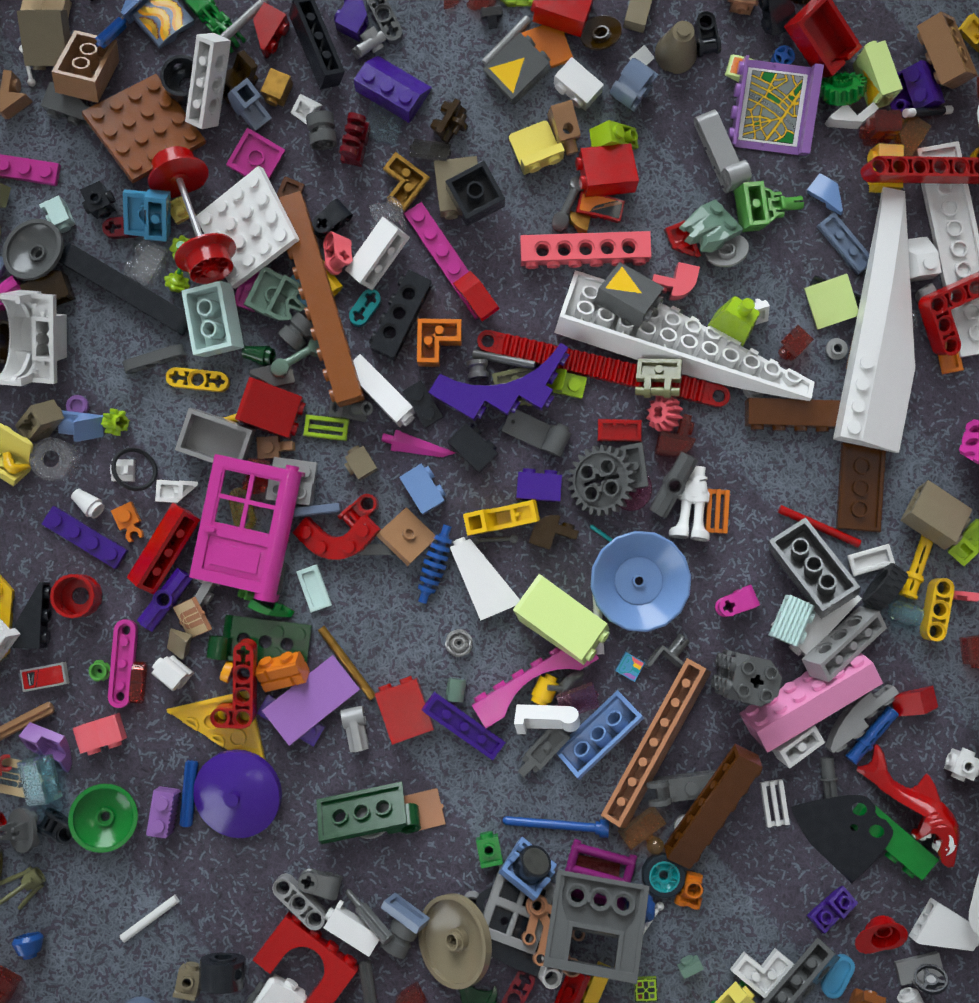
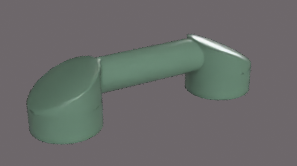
M312 338L305 348L286 359L278 358L274 360L270 368L271 374L276 378H283L286 376L291 365L308 355L317 357L316 349L320 348L318 340L314 341Z

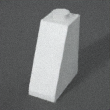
M933 898L929 899L908 935L915 942L922 945L974 951L979 946V935L972 930L969 921Z

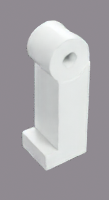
M517 704L514 725L517 734H526L527 728L564 729L567 732H574L580 727V718L577 709L571 706Z

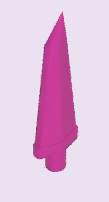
M395 430L394 436L385 433L382 436V442L392 444L390 451L435 457H445L456 453L403 433L400 430Z

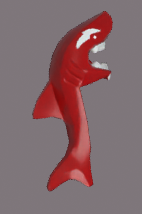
M875 744L872 760L866 765L857 766L856 771L871 780L882 791L898 802L921 814L922 817L918 828L911 831L912 837L915 840L925 841L927 838H931L932 834H936L932 848L938 853L944 866L954 867L960 842L959 825L953 813L941 802L936 785L930 775L926 773L918 785L912 788L901 785L893 780L888 772L884 752L879 745Z

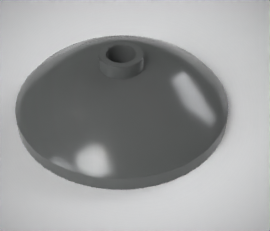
M31 219L18 225L9 234L3 247L2 256L6 269L13 276L22 280H35L48 274L57 265L63 252L64 244L60 230L53 223L44 219Z

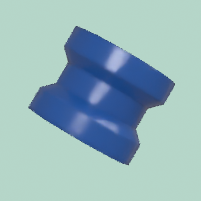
M779 46L775 50L770 62L792 65L795 59V52L789 46Z

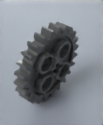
M601 445L600 449L598 446H592V451L585 449L586 456L578 455L580 462H572L576 468L575 470H569L574 475L568 478V481L573 482V485L568 490L575 491L571 498H578L576 505H583L582 511L589 510L591 515L597 513L598 516H604V514L611 516L612 510L620 512L619 505L627 507L625 499H633L629 492H636V489L631 487V485L637 483V480L632 479V476L637 471L630 470L634 463L627 462L629 456H622V450L617 449L615 451L613 446H609L607 449L606 445ZM610 462H612V471L608 472L607 466ZM590 468H592L593 474H592V476L589 478V477H588V470H589ZM618 474L620 476L617 479L604 480L601 482V484L593 483L588 486H585V484L588 482L601 481L603 480V477L612 478L617 476ZM616 483L617 491L613 494L612 486ZM594 489L597 490V496L595 499H593L592 497V491Z

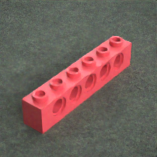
M650 231L521 235V266H526V269H537L539 265H547V268L553 269L559 268L560 265L578 268L581 267V264L601 267L603 263H611L612 266H617L619 262L622 264L633 262L635 266L645 265L651 259ZM604 246L610 247L612 253L604 254L601 248ZM630 246L634 252L630 254L625 253L623 247ZM587 247L591 253L583 255L579 249ZM543 248L547 250L548 254L546 256H539L536 251ZM566 248L569 250V254L566 256L560 255L558 250Z

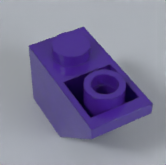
M344 0L342 9H338L334 16L336 29L357 41L361 40L360 35L365 32L369 25L363 0Z

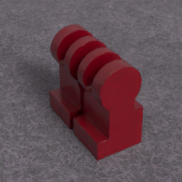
M348 113L347 124L344 128L347 134L343 135L342 145L339 149L341 163L362 167L366 151L365 146H367L371 131L370 123L366 122L367 118L361 114Z

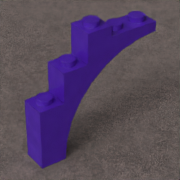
M560 343L553 354L537 369L522 378L508 383L490 386L470 385L439 374L428 393L473 421H476L477 417L482 418L487 409L485 407L486 403L509 416L511 412L515 413L521 403L518 401L519 398L542 411L544 407L549 408L554 399V396H552L553 389L547 385L548 383L551 385L554 383L558 376V373H556L559 365L564 366L569 358V354H567L568 347Z

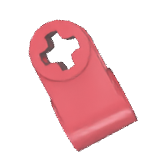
M332 231L327 233L323 241L324 265L329 273L339 275L342 272V268L353 261L352 242L349 238Z

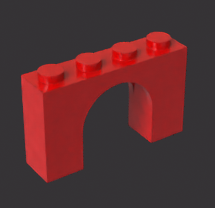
M288 911L253 958L256 964L271 974L280 960L291 949L307 947L316 951L324 964V976L309 994L306 1003H334L356 974L359 967L356 964L357 960L352 955L342 953L334 941L324 939L321 936L320 930H310L290 911Z

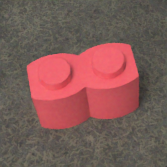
M120 713L73 728L80 754L87 752L88 756L101 752L100 747L108 745L109 749L122 745L121 741L127 738Z

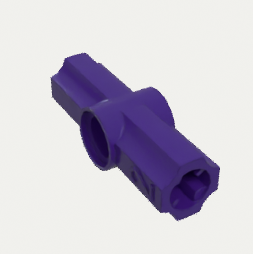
M177 567L163 587L154 594L153 600L137 619L139 624L153 632L169 610L177 604V600L193 578H190L187 572ZM163 594L169 596V603L166 606L161 602Z

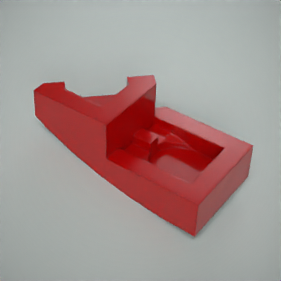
M685 220L664 229L673 250L695 258L701 257L696 243L690 245L684 241L690 235L689 232H683L679 229Z

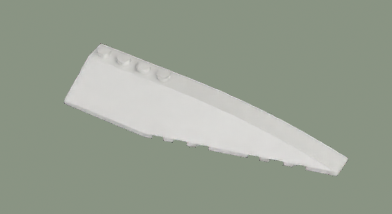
M883 187L833 440L899 453L915 372L905 191Z
M575 270L554 333L636 360L638 358L682 359V374L706 381L806 401L812 399L814 381L790 368L787 370L781 368L778 362L773 359L768 361L759 356V352L753 348L748 350L742 347L741 342L712 326L706 327L702 325L699 319L693 316L689 318L680 313V309L675 306L670 308L661 303L658 309L654 307L650 320L648 322L644 321L638 328L594 302L599 287L605 281L604 279Z

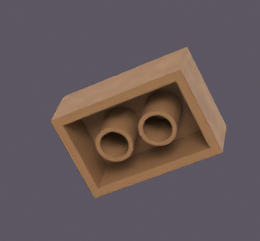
M939 12L917 26L919 30L917 34L918 40L921 45L926 47L927 53H925L928 63L934 66L936 72L933 75L938 84L955 89L978 76L954 17L944 12Z
M74 30L52 70L55 93L98 103L119 63L117 40H113L103 49L95 44L97 42L95 39L97 35Z

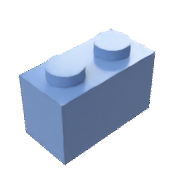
M421 463L399 478L422 515H425L445 502L443 497L446 494L440 484L435 486L432 478L435 476L429 466L424 468Z

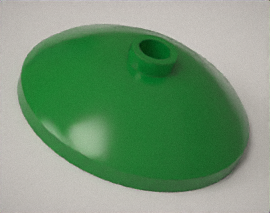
M108 783L97 784L81 792L74 800L68 816L69 830L74 840L86 850L98 853L110 852L124 845L132 837L138 823V808L131 794L122 787ZM104 812L109 813V820L102 818Z

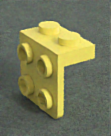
M541 121L509 135V141L524 175L535 173L545 166L557 164L564 157L565 150L562 143L557 144L547 121Z
M0 423V478L15 486L30 472L31 467L19 473L11 474L4 468L2 454L10 452L15 464H29L31 466L33 444L28 438L19 435L10 427Z

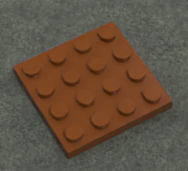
M157 74L82 111L84 119L132 184L151 173L153 170L151 166L152 159L161 150L181 146L194 151L206 144L205 138L196 126L185 122L186 113L179 103L173 100L166 92Z

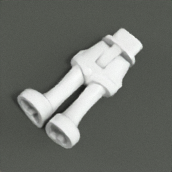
M696 466L685 484V491L682 495L678 496V499L681 500L680 518L677 525L669 530V537L678 539L688 538L690 510L693 504L694 522L691 539L705 542L710 540V533L705 529L703 521L705 503H708L710 499L706 482L708 477L705 476L706 467Z

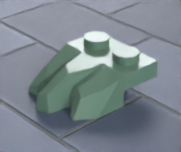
M716 199L700 206L679 227L683 232L690 233L684 240L690 245L699 243L701 245V252L710 253L722 248L726 241L740 235L743 231L741 225Z
M267 267L261 269L243 304L263 316L276 320H291L290 309L301 312L306 307L297 299V295H300L298 287H302L301 284Z

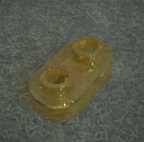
M241 487L234 488L229 495L235 497L243 495L245 499L247 490ZM228 500L234 525L240 527L244 503ZM249 505L247 515L249 522L245 524L246 529H252L257 521L254 505Z

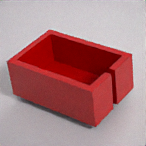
M810 0L784 26L810 67L814 64L824 65L822 78L833 76L846 63L845 61L850 60L862 48L833 0Z

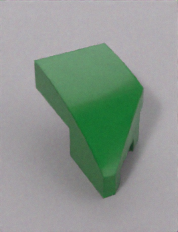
M252 599L248 605L249 608L270 616L292 617L295 612L280 602H276L274 607L271 608L257 599Z

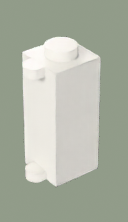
M340 900L334 909L330 907L326 913L325 920L327 922L324 929L369 957L379 939L361 917L343 907L344 902Z

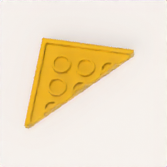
M248 691L240 692L243 698H250ZM233 694L167 709V713L177 717L183 723L199 731L222 748L250 751L265 759L257 718L254 719L249 727L244 729L217 728L210 721L211 713L219 704L232 703ZM218 711V716L221 719H227L226 713ZM240 712L242 719H250L246 712Z

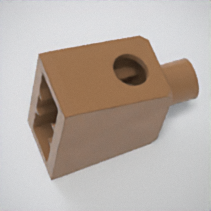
M572 100L552 105L547 116L557 144L562 143L566 156L578 153L576 141L581 136ZM563 129L568 130L570 134H566Z

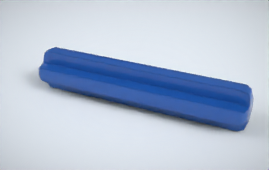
M117 17L95 38L97 41L95 43L96 46H101L103 49L106 48L127 28L125 24L127 22L126 19Z
M195 760L185 762L179 825L182 827H190L193 824L195 803L193 792L198 771V761Z

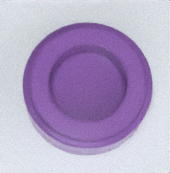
M80 395L71 396L66 402V410L87 413L89 411V402Z

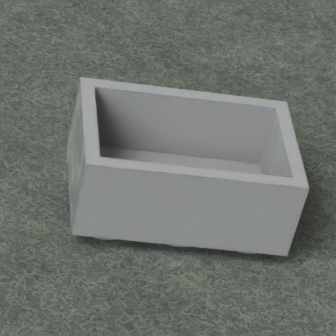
M189 408L175 450L213 463L215 454L246 460L256 429L196 408Z

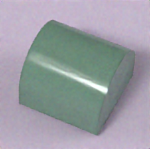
M448 678L446 699L448 701L464 702L466 680Z

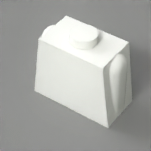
M274 973L267 980L253 1003H306L308 997L305 994V990L299 987L297 982L290 978L284 979Z

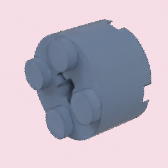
M632 58L620 73L619 80L615 81L609 94L635 112L641 103L642 97L646 98L652 90V85L659 74L640 60Z

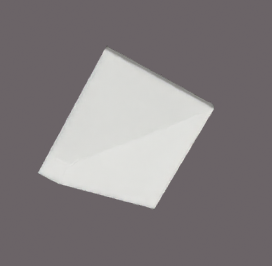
M300 94L291 114L307 124V114L319 111L322 105Z

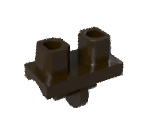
M456 98L453 102H443L440 110L445 115L443 120L436 118L430 125L433 132L439 135L441 140L447 144L453 135L458 134L459 130L466 132L468 129V125L465 123L467 111L462 107L461 101Z

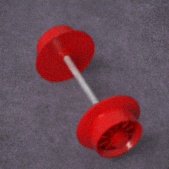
M174 146L163 149L152 159L151 166L153 170L148 177L149 187L153 190L171 191V198L182 196L196 237L186 241L177 249L174 257L175 263L178 268L188 272L191 280L196 283L209 284L220 281L233 270L231 258L236 252V244L231 237L225 234L208 233L202 235L188 193L201 188L207 181L209 175L208 167L201 159L194 157L193 152L188 148Z

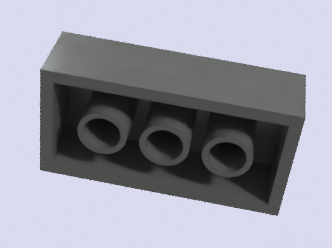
M806 517L769 540V551L810 604L815 605L814 610L821 619L859 595V584Z

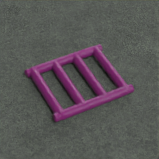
M574 839L565 871L631 883L637 856L632 854L629 857L581 844L580 840ZM579 853L626 865L623 878L577 866L576 862ZM575 889L571 894L572 897L584 899V893L580 889ZM599 894L594 896V903L606 904V896ZM620 897L617 900V907L622 911L626 902L624 897Z

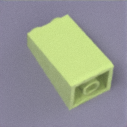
M540 574L513 609L522 624L583 665L594 658L597 652L595 650L600 642L604 643L610 634L608 632V624Z

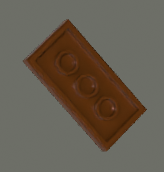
M841 443L836 529L881 532L886 451L852 443Z

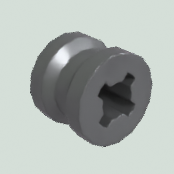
M473 359L467 361V367L469 368L468 379L480 380L489 378V372L486 371L488 360Z

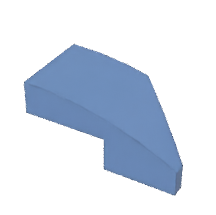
M819 173L808 187L807 193L824 202L829 210L842 215L843 208L838 184Z

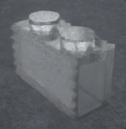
M144 239V241H140L137 244L133 259L126 263L124 275L151 291L171 258L172 253L159 244Z

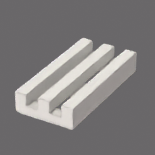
M783 780L760 782L766 826L770 828L784 824L790 825ZM775 785H778L782 820H780ZM766 786H770L775 821H771Z

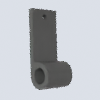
M516 410L515 413L511 412L507 416L501 429L502 432L559 458L562 457L571 437L569 427L560 423L557 426L549 425L519 410Z

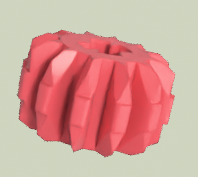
M656 396L655 400L650 401L651 408L646 409L649 412V415L646 417L650 421L649 426L659 432L673 431L674 427L679 426L678 420L683 418L680 415V412L683 410L679 406L680 401L672 396L671 398Z

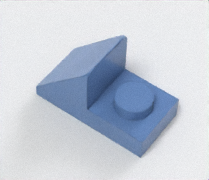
M62 410L64 419L58 425V433L73 435L75 442L104 436V427L101 425L103 415Z

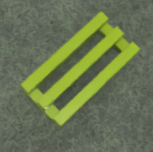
M306 414L303 436L347 441L350 420ZM310 420L341 423L344 426L341 428L310 424ZM309 428L343 432V434L340 436L309 432Z

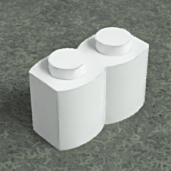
M174 655L171 657L166 656L165 658L160 657L152 666L154 669L152 675L172 691L182 688L194 674L191 669Z

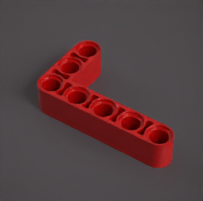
M979 272L929 293L919 300L918 308L931 348L936 355L953 356L959 353L961 341L951 310L979 297Z

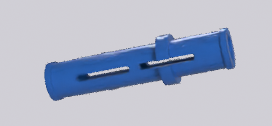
M887 706L866 733L857 739L858 742L845 755L846 758L857 765L862 757L874 748L873 745L899 714L893 708Z

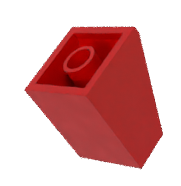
M249 377L235 419L243 425L290 440L292 435L296 436L299 424L296 421L299 415H303L306 403H303L304 398L300 395Z

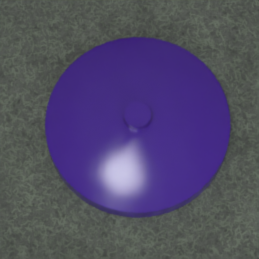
M232 749L216 754L202 766L194 783V801L202 819L216 832L232 838L251 837L265 830L277 816L282 802L281 783L273 767L259 755L246 750Z

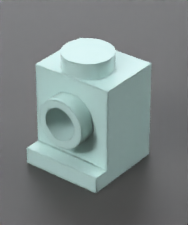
M60 196L39 204L40 208L47 213L45 215L47 221L53 223L61 233L69 231L71 226L76 225L67 203Z

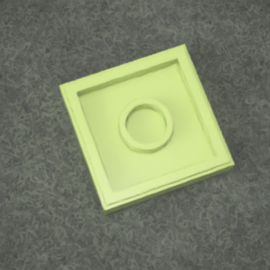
M848 274L804 288L817 330L858 315V306Z

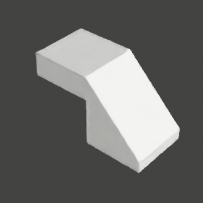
M873 102L857 115L849 105L841 106L828 118L825 125L835 128L858 129L876 113L879 107Z

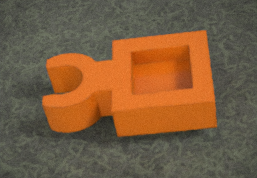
M130 501L111 510L119 530H127L126 539L128 542H134L132 538L133 532H137L140 538L144 537L142 529L136 526L137 523L141 522V519L133 502Z

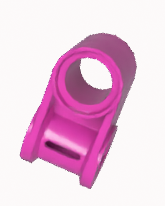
M748 585L717 600L715 610L722 617H730L759 606L760 603L752 585ZM730 603L731 607L724 611L723 607Z

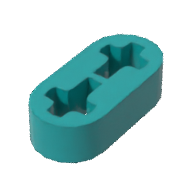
M365 290L350 310L349 319L354 326H365L380 306L381 296L377 290ZM374 294L376 302H370L368 307H366L365 305L368 302L366 297ZM363 309H365V311L362 314L364 319H359L358 321H355L356 318L354 314H359Z

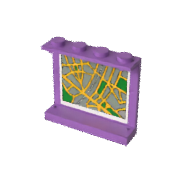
M746 55L742 61H739L737 75H740V79L734 88V97H737L736 106H732L730 118L733 119L732 128L729 127L728 136L733 147L799 156L810 154L824 65L814 64L812 67L765 62L750 60L749 55Z

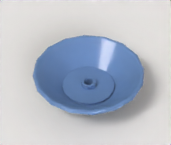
M633 531L615 537L601 549L592 566L590 588L596 606L610 622L627 631L649 632L666 626L682 612L690 596L691 573L685 556L672 541L655 532ZM637 577L642 578V583L640 585H637L635 583V579Z

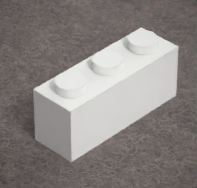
M382 216L345 271L360 284L373 290L410 237Z

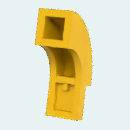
M536 500L463 514L467 536L518 527L540 520Z

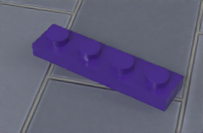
M56 506L51 507L41 523L114 569L119 567L128 552L124 547Z
M435 691L421 709L491 760H494L506 743Z

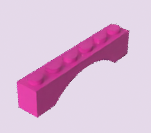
M555 647L549 651V657L544 660L539 657L531 662V668L523 671V669H520L511 675L513 679L505 683L502 680L493 686L494 690L486 695L485 692H482L474 697L475 702L472 703V707L484 727L488 728L505 717L508 706L514 696L533 678L557 669L581 670L598 660L599 657L595 654L590 662L587 661L583 665L558 647Z

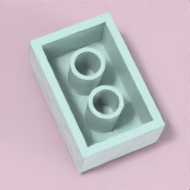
M217 281L181 291L193 355L209 357L244 348L234 289L230 283Z

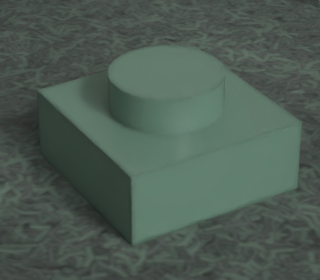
M697 955L685 956L680 960L681 963L677 964L684 979L704 970Z

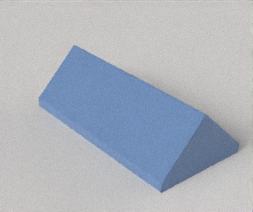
M617 690L576 731L569 735L571 738L556 754L580 780L637 726L644 717Z

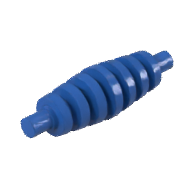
M443 524L441 533L439 535L435 534L434 537L438 542H432L430 547L435 548V552L428 550L426 555L433 557L432 560L424 558L423 563L430 567H422L421 570L427 574V576L420 575V580L424 582V585H418V589L421 590L418 601L427 604L429 595L431 593L435 594L436 589L432 588V586H438L440 583L435 577L442 578L444 573L437 571L438 568L442 570L447 568V565L440 563V561H448L449 559L448 556L443 555V552L450 553V548L446 547V543H452V539L449 538L451 526Z

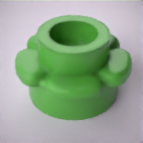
M96 660L89 667V675L94 681H105L110 676V665L104 663L103 660Z

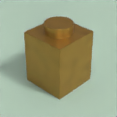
M270 68L261 89L266 103L275 107L277 104L284 107L293 86L291 76Z

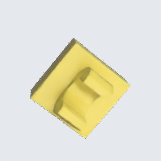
M182 196L171 201V216L177 225L189 219Z

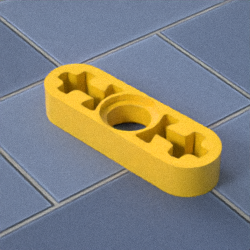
M173 367L166 373L167 383L174 388L224 392L230 386L228 376L218 371ZM176 372H178V375L187 377V381L179 379L175 383L171 377L175 376ZM197 374H201L204 377L203 383L199 386H195L192 382L193 377ZM208 375H210L211 380H218L221 377L225 383L221 384L219 388L215 383H209V387H207L209 382Z

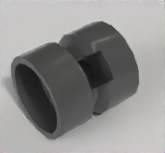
M320 110L307 114L306 123L307 129L310 131L308 134L310 148L314 150L334 148L337 145L336 131L333 130L335 127L333 113Z
M297 312L291 318L290 325H285L277 333L296 352L306 345V339L313 338L310 330L313 324L300 312Z
M393 918L390 930L394 938L387 945L384 946L380 943V946L392 956L405 959L411 948L410 942L415 941L418 933L415 934Z

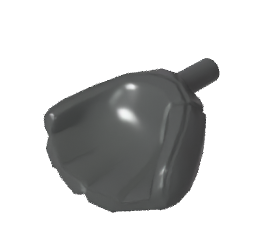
M577 670L566 676L559 686L548 685L547 690L558 691V694L565 700L576 702V698L581 691L584 673L582 670Z

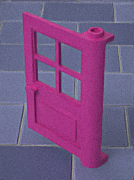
M215 454L189 577L255 592L254 598L257 600L277 602L279 600L277 591L301 477H304L305 473L300 472L297 466L286 464V468H279ZM226 470L250 475L245 499L221 494ZM255 476L280 482L275 505L251 500ZM220 498L244 503L240 527L215 522ZM249 505L274 510L269 533L245 528Z

